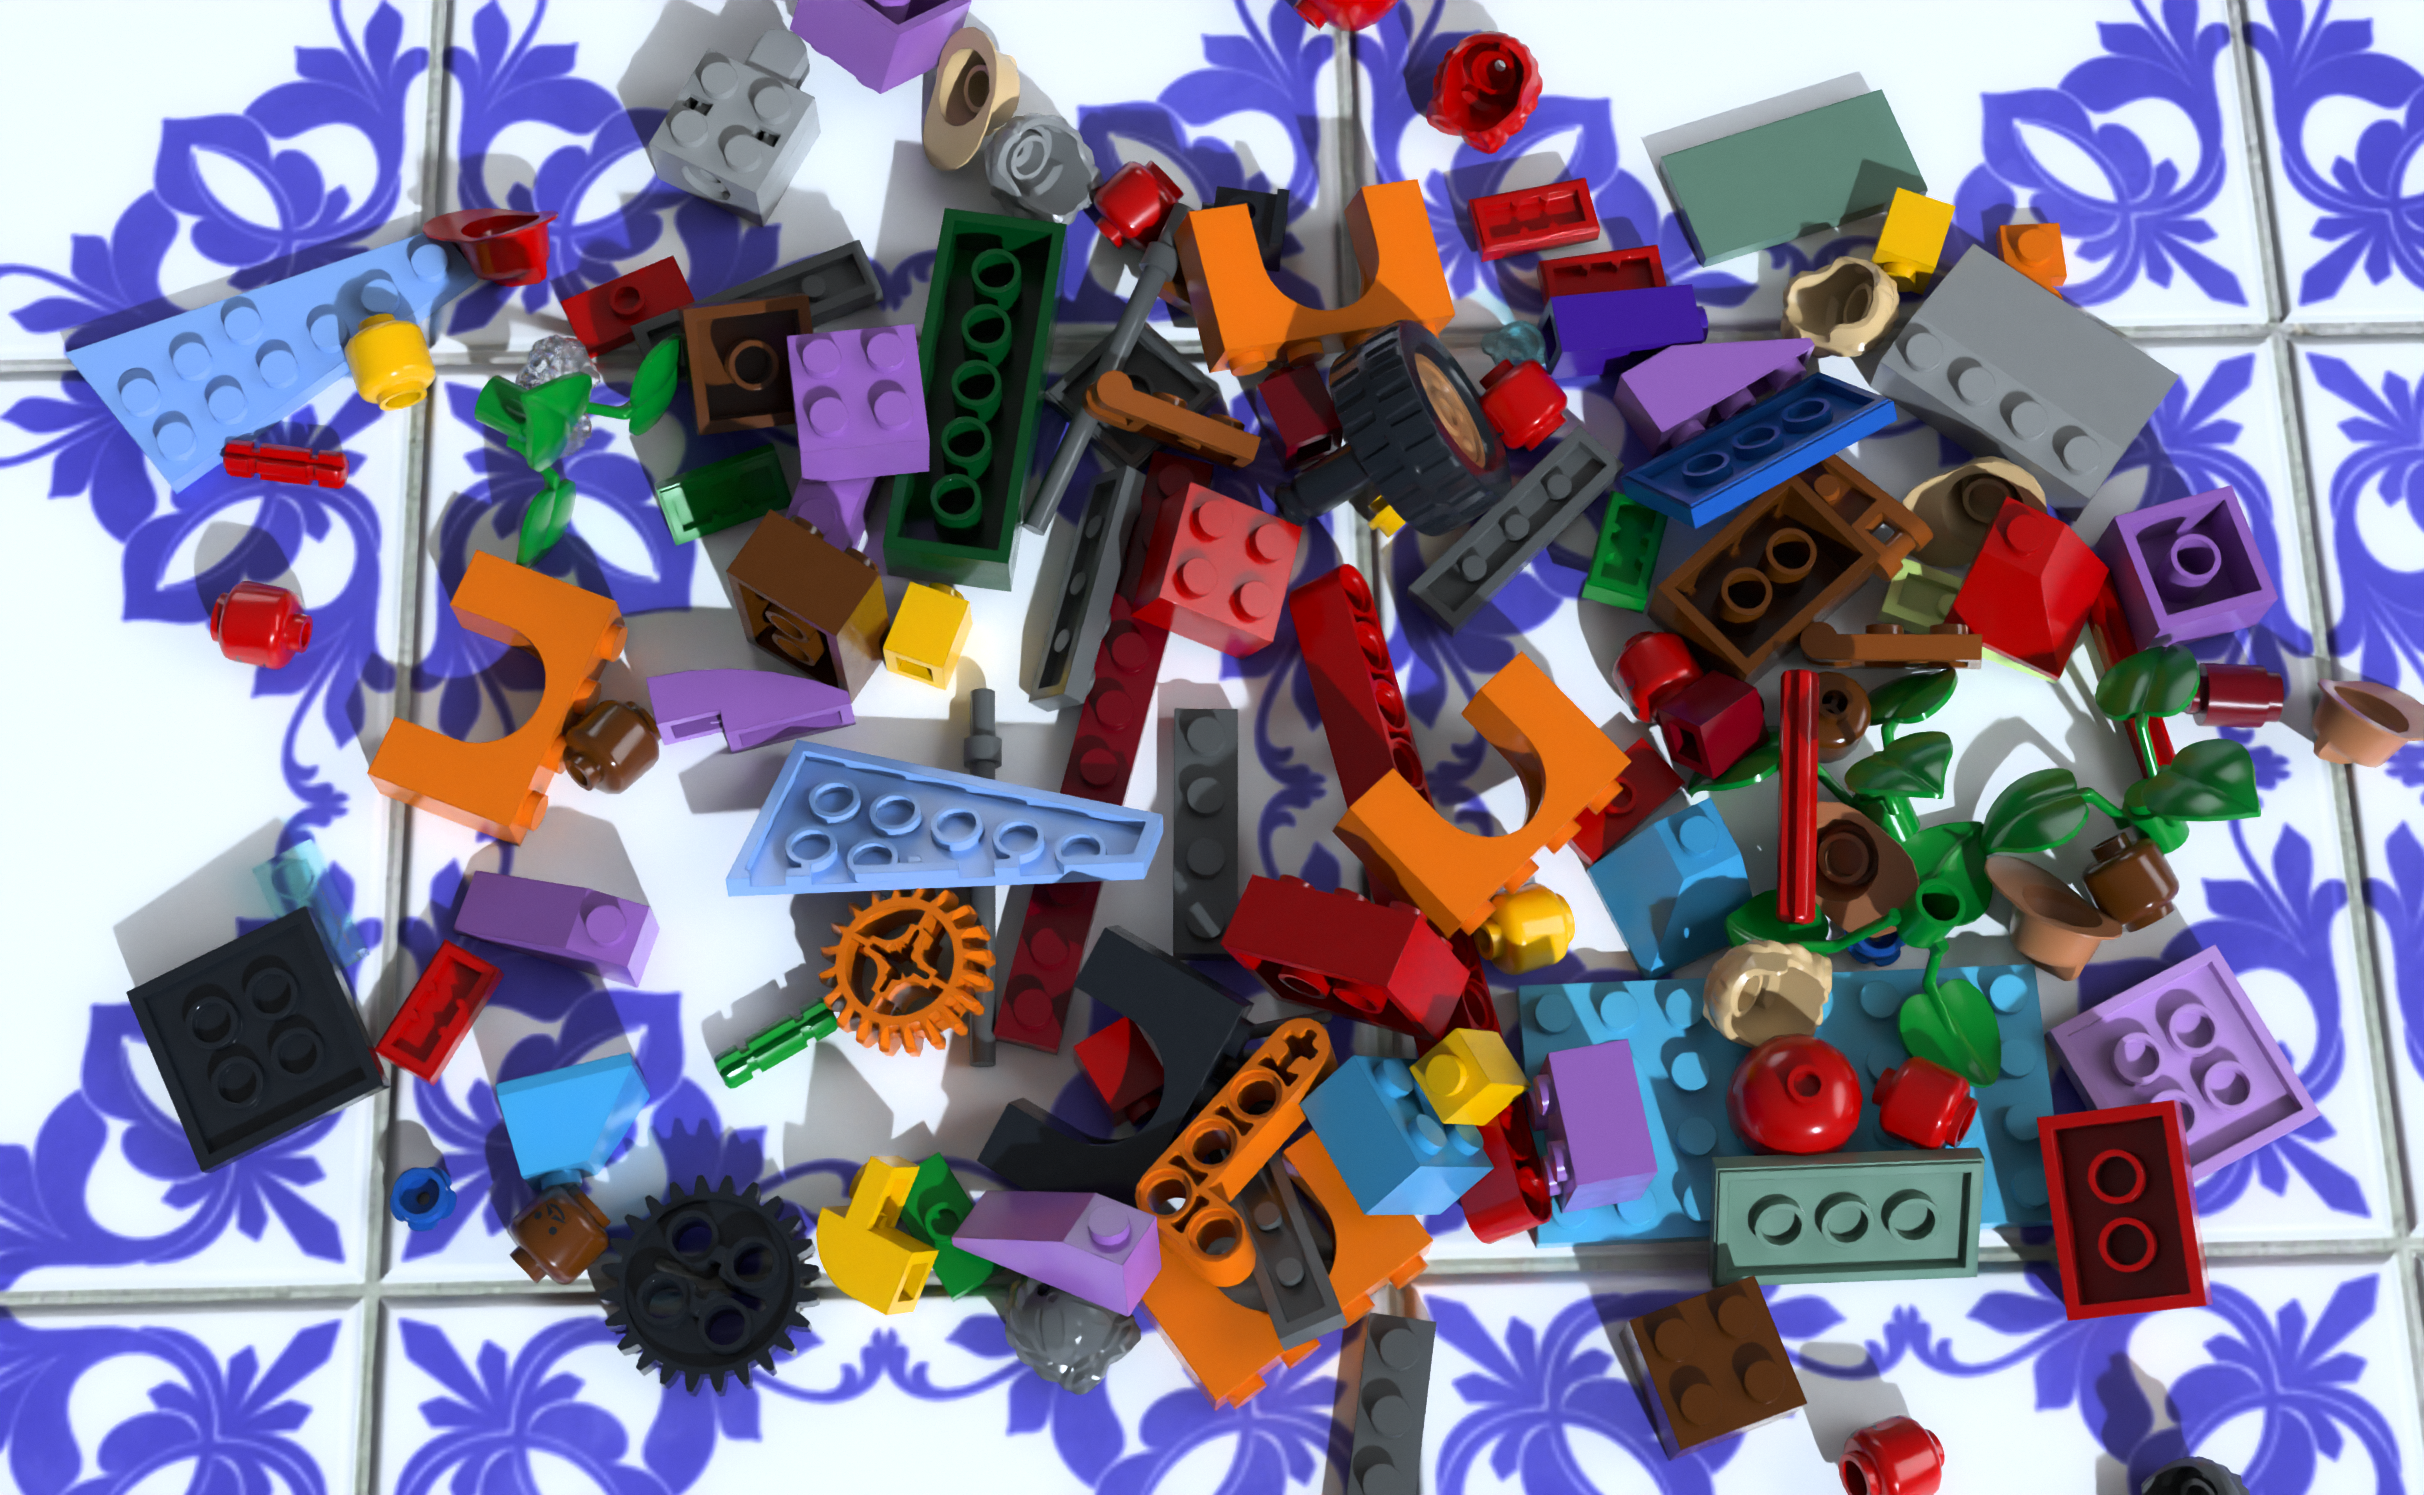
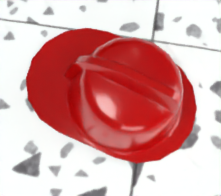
M492 208L468 209L432 218L424 223L422 232L429 238L457 242L473 273L480 279L491 280L500 286L507 287L541 283L546 278V262L549 260L551 252L548 223L555 220L559 214L553 210L531 213Z

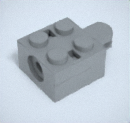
M769 29L758 39L744 64L708 48L649 142L658 179L764 228L821 134L815 97L799 90L810 73L807 47L801 37L789 30Z

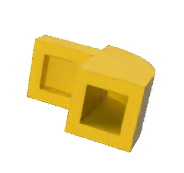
M898 1155L870 1156L868 1163L860 1167L851 1182L849 1197L852 1199L851 1204L822 1207L816 1231L819 1257L823 1268L832 1282L845 1294L885 1315L914 1312L939 1252L938 1249L895 1228L920 1166Z

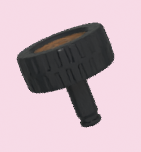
M1403 319L1397 320L1369 335L1335 359L1330 367L1329 387L1337 417L1348 443L1295 474L1291 482H1282L1277 485L1274 490V500L1286 521L1304 527L1309 524L1310 518L1321 517L1374 485L1393 510L1412 528L1427 536H1441L1470 522L1503 501L1511 488V471L1500 435L1480 404V395L1462 367L1448 349L1428 329L1413 320Z

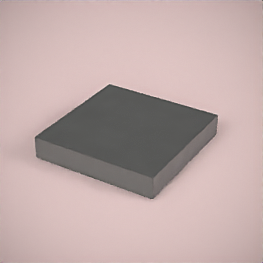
M1143 326L1122 370L1131 380L1133 389L1150 396L1154 392H1163L1177 396L1188 403L1187 410L1204 415L1218 402V392L1151 331ZM1114 330L1044 392L1045 402L1069 424ZM1100 420L1089 440V443L1116 468L1128 465L1139 472H1142L1151 463L1154 451L1164 452L1169 447Z

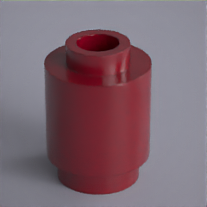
M2200 663L2198 665L2200 684L2193 700L2184 709L2186 713L2193 714L2196 725L2261 728L2265 722H2277L2279 720L2284 701L2283 681L2279 672H2267L2263 665Z

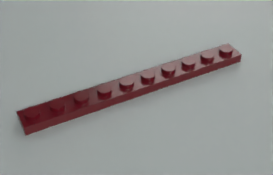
M1153 452L1141 495L1142 511L1132 528L1125 553L1127 557L1126 569L1121 579L1117 582L1110 608L1111 624L1100 644L1094 666L1096 673L1095 682L1084 702L1060 789L1061 794L1119 806L1125 805L1171 634L1168 630L1130 616L1161 502L1189 482L1210 489L1214 472L1213 464L1163 452ZM1104 881L1034 884L993 1033L996 1041L1058 1055L1076 988L1073 984L1080 973Z

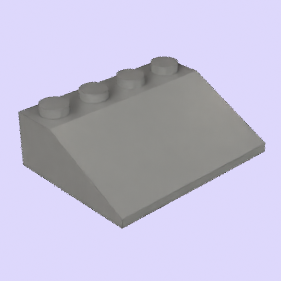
M1973 243L1912 316L1882 357L1870 387L1886 398L1893 400L1895 404L1974 456H1995L2020 466L2035 477L2045 493L2046 503L2076 522L2175 384L2179 375Z

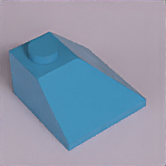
M1711 797L1653 823L1588 868L1586 872L1643 980H1656L1730 946L1724 931L1725 918L1753 898L1742 854Z
M630 1052L495 1084L521 1176L532 1190L542 1188V1191L550 1185H559L566 1190L574 1183L581 1187L583 1185L582 1178L598 1175L650 1098L648 1084Z

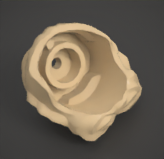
M1839 256L1833 261L1832 265L1828 264L1815 272L1800 271L1795 277L1789 278L1788 284L1783 290L1782 302L1784 309L1782 310L1780 325L1782 339L1810 338L1815 344L1811 356L1815 358L1861 356L1870 349L1880 345L1892 331L1895 321L1899 318L1898 307L1900 297L1897 292V283L1873 262L1847 256Z
M1752 940L1743 945H1737L1728 950L1723 958L1714 963L1711 973L1707 976L1703 993V1015L1710 1021L1712 1027L1718 1030L1728 1041L1752 1049L1774 1036L1794 1033L1814 1036L1816 1028L1823 1022L1822 1005L1828 1002L1832 989V962L1828 957H1823L1817 952L1810 953L1804 946L1796 943L1782 944L1772 940Z

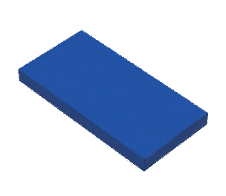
M1816 372L1624 474L1625 476L1621 477L1625 495L1638 503L1697 529L1895 422L1898 418L1894 401L1826 374Z

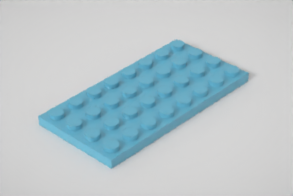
M2035 964L1939 968L1936 976L1938 988L1949 980L1962 979L1970 982L1980 990L1993 1009L2000 1033L2001 1065L1998 1077L1992 1086L1986 1088L1970 1086V1097L1978 1101L1977 1110L1965 1138L1957 1147H1979L1985 1158L1980 1229L2053 1226L2037 1117L2053 1116L2054 1110ZM1925 969L1832 972V989L1827 1003L1822 1005L1823 1022L1816 1028L1814 1037L1826 1040L1845 1054L1858 1074L1863 1096L1857 1129L1838 1153L1918 1150L1887 1136L1879 1126L1881 1107L1872 1103V1095L1880 1076L1887 1067L1897 1071L1909 1059L1899 1041L1897 1016L1900 1007L1909 997L1916 994H1926L1922 987ZM1707 978L1518 986L1516 1002L1522 1072L1531 1084V1087L1524 1092V1104L1539 1159H1541V1156L1548 1155L1544 1131H1534L1531 1126L1526 1094L1529 1091H1534L1533 1077L1539 1074L1547 1053L1628 1039L1658 1168L1657 1174L1639 1200L1562 1213L1558 1195L1550 1196L1552 1216L1549 1222L1534 1227L1536 1249L1709 1241L1712 1157L1754 1156L1756 1152L1747 1147L1741 1137L1738 1139L1730 1128L1725 1104L1730 1077L1752 1048L1728 1041L1704 1017L1703 993Z

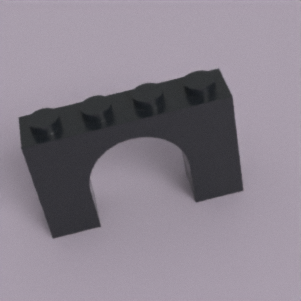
M1114 925L1104 928L1073 986L1137 1023L1154 1041L1163 1062L1165 1077L1163 1095L1156 1113L1148 1124L1135 1135L1121 1139H1104L1078 1130L1022 1097L1007 1104L977 1161L1027 1191L1098 1193L1138 1209L1135 1192L1142 1176L1186 1129L1194 1113L1199 1115L1220 1092L1223 1082L1216 1079L1215 1075L1226 1055L1236 1059L1248 1042L1255 1028V1023L1249 1021L1247 1017L1255 1003L1121 926Z

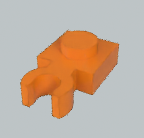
M2059 223L1999 225L1995 234L1999 260L2063 300L2061 294L2052 287L2063 286L2067 278Z

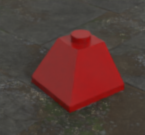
M2007 496L1991 519L1942 624L1967 625L1969 627V634H1982V647L2057 681L2064 670L2109 572V568L2066 523Z

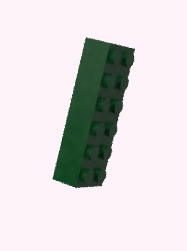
M950 208L944 209L918 350L930 439L929 471L895 475L882 546L888 575L999 591H1012L1023 527L1022 523L1025 515L1045 397L1044 392L1047 386L1068 262L1067 224Z

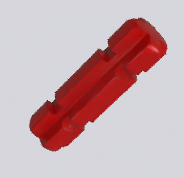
M234 439L227 443L223 456V467L230 476L253 478L255 473L260 474V480L311 485L313 480H317L319 487L339 489L345 486L349 473V461L346 455L337 451L320 450L318 455H313L312 448L262 443L260 448H254L253 441Z

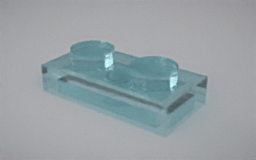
M311 839L251 869L276 920L304 906L314 908L340 970L371 955L316 845Z

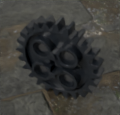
M698 1175L694 1194L685 1196L676 1182L670 1183V1203L663 1206L657 1199L648 1195L645 1197V1201L651 1216L646 1221H643L636 1216L627 1214L624 1219L634 1233L631 1240L611 1238L609 1242L612 1248L622 1256L621 1263L602 1265L601 1271L609 1279L618 1282V1286L599 1293V1297L604 1305L620 1307V1310L612 1314L604 1322L611 1332L629 1330L617 1346L624 1356L634 1354L641 1349L644 1350L636 1365V1369L643 1376L652 1372L657 1366L662 1365L659 1383L665 1389L669 1390L676 1383L680 1375L685 1376L687 1392L690 1396L694 1397L699 1393L704 1379H711V1383L719 1397L725 1396L728 1377L737 1375L747 1390L752 1389V1368L760 1365L767 1373L775 1376L778 1372L771 1355L778 1349L787 1355L795 1357L798 1351L792 1340L788 1337L792 1330L811 1333L813 1329L810 1321L800 1314V1309L819 1306L821 1299L815 1292L805 1289L804 1284L813 1282L822 1276L819 1266L802 1264L801 1260L810 1256L816 1248L812 1239L792 1241L803 1227L801 1219L798 1215H794L779 1222L778 1219L785 1206L782 1198L777 1195L763 1206H760L761 1189L755 1182H752L746 1188L742 1196L736 1195L735 1182L732 1176L729 1175L724 1177L718 1192H711L704 1176ZM695 1227H703L711 1231L712 1239L706 1251L691 1257L679 1253V1241L686 1231ZM761 1252L773 1257L772 1270L763 1280L752 1283L739 1278L740 1265L749 1255ZM661 1259H666L705 1280H712L716 1272H719L720 1278L729 1290L747 1297L763 1300L766 1302V1308L760 1312L744 1306L739 1301L728 1297V1295L713 1290L708 1293L706 1299H703L704 1295L696 1283L683 1276L658 1270L656 1267L657 1262ZM667 1288L680 1290L683 1295V1301L676 1314L664 1319L655 1318L650 1315V1303L656 1293ZM727 1314H735L744 1318V1330L738 1340L727 1345L715 1344L711 1341V1328L718 1318Z

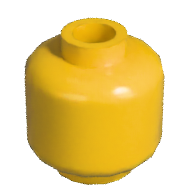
M389 313L374 315L360 322L358 325L359 332L349 339L344 349V354L360 397L366 402L378 404L380 409L385 411L403 409L423 400L428 394L426 388L432 384L436 376V369L420 327L407 320H395L394 315Z
M1541 883L1523 885L1513 895L1507 890L1496 893L1489 901L1497 910L1473 932L1476 948L1484 959L1491 960L1497 969L1507 975H1520L1559 962L1566 955L1569 943L1574 938L1575 921L1571 908L1563 896L1554 893Z

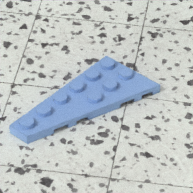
M424 233L66 352L65 354L175 493L178 494L223 462L225 448L229 441L234 439L253 441L348 374L350 369L344 349L349 339L359 332L358 325L360 322L374 315L389 313L394 315L395 320H407L418 324L474 285L479 279L473 273L467 260L450 241L429 238Z
M797 739L725 880L729 897L1145 879L1163 835V814Z

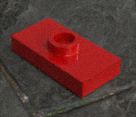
M1586 178L1468 200L1467 212L1481 262L1598 240L1600 234V227Z
M1658 245L1538 261L1536 270L1544 309L1550 297L1667 286Z
M674 255L560 301L586 361L634 342L632 325L677 309V306H685L695 302Z
M1643 737L1623 752L1632 761L1615 779L1623 787V790L1597 815L1586 807L1574 819L1582 829L1567 845L1589 868L1605 857L1678 794L1686 783Z
M444 939L376 1045L377 1055L434 1087L504 977L501 969Z

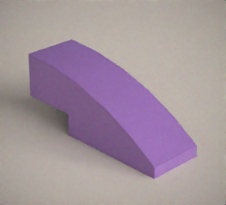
M730 668L689 670L646 678L655 722L664 746L725 732L732 754L856 725L848 691L811 679L771 671Z

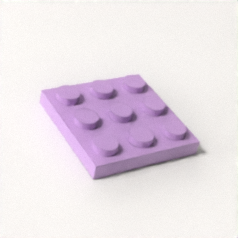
M2216 945L2050 1029L2044 1035L2045 1040L2088 1111L2170 1100L2180 1102L2194 1183L2321 1115Z

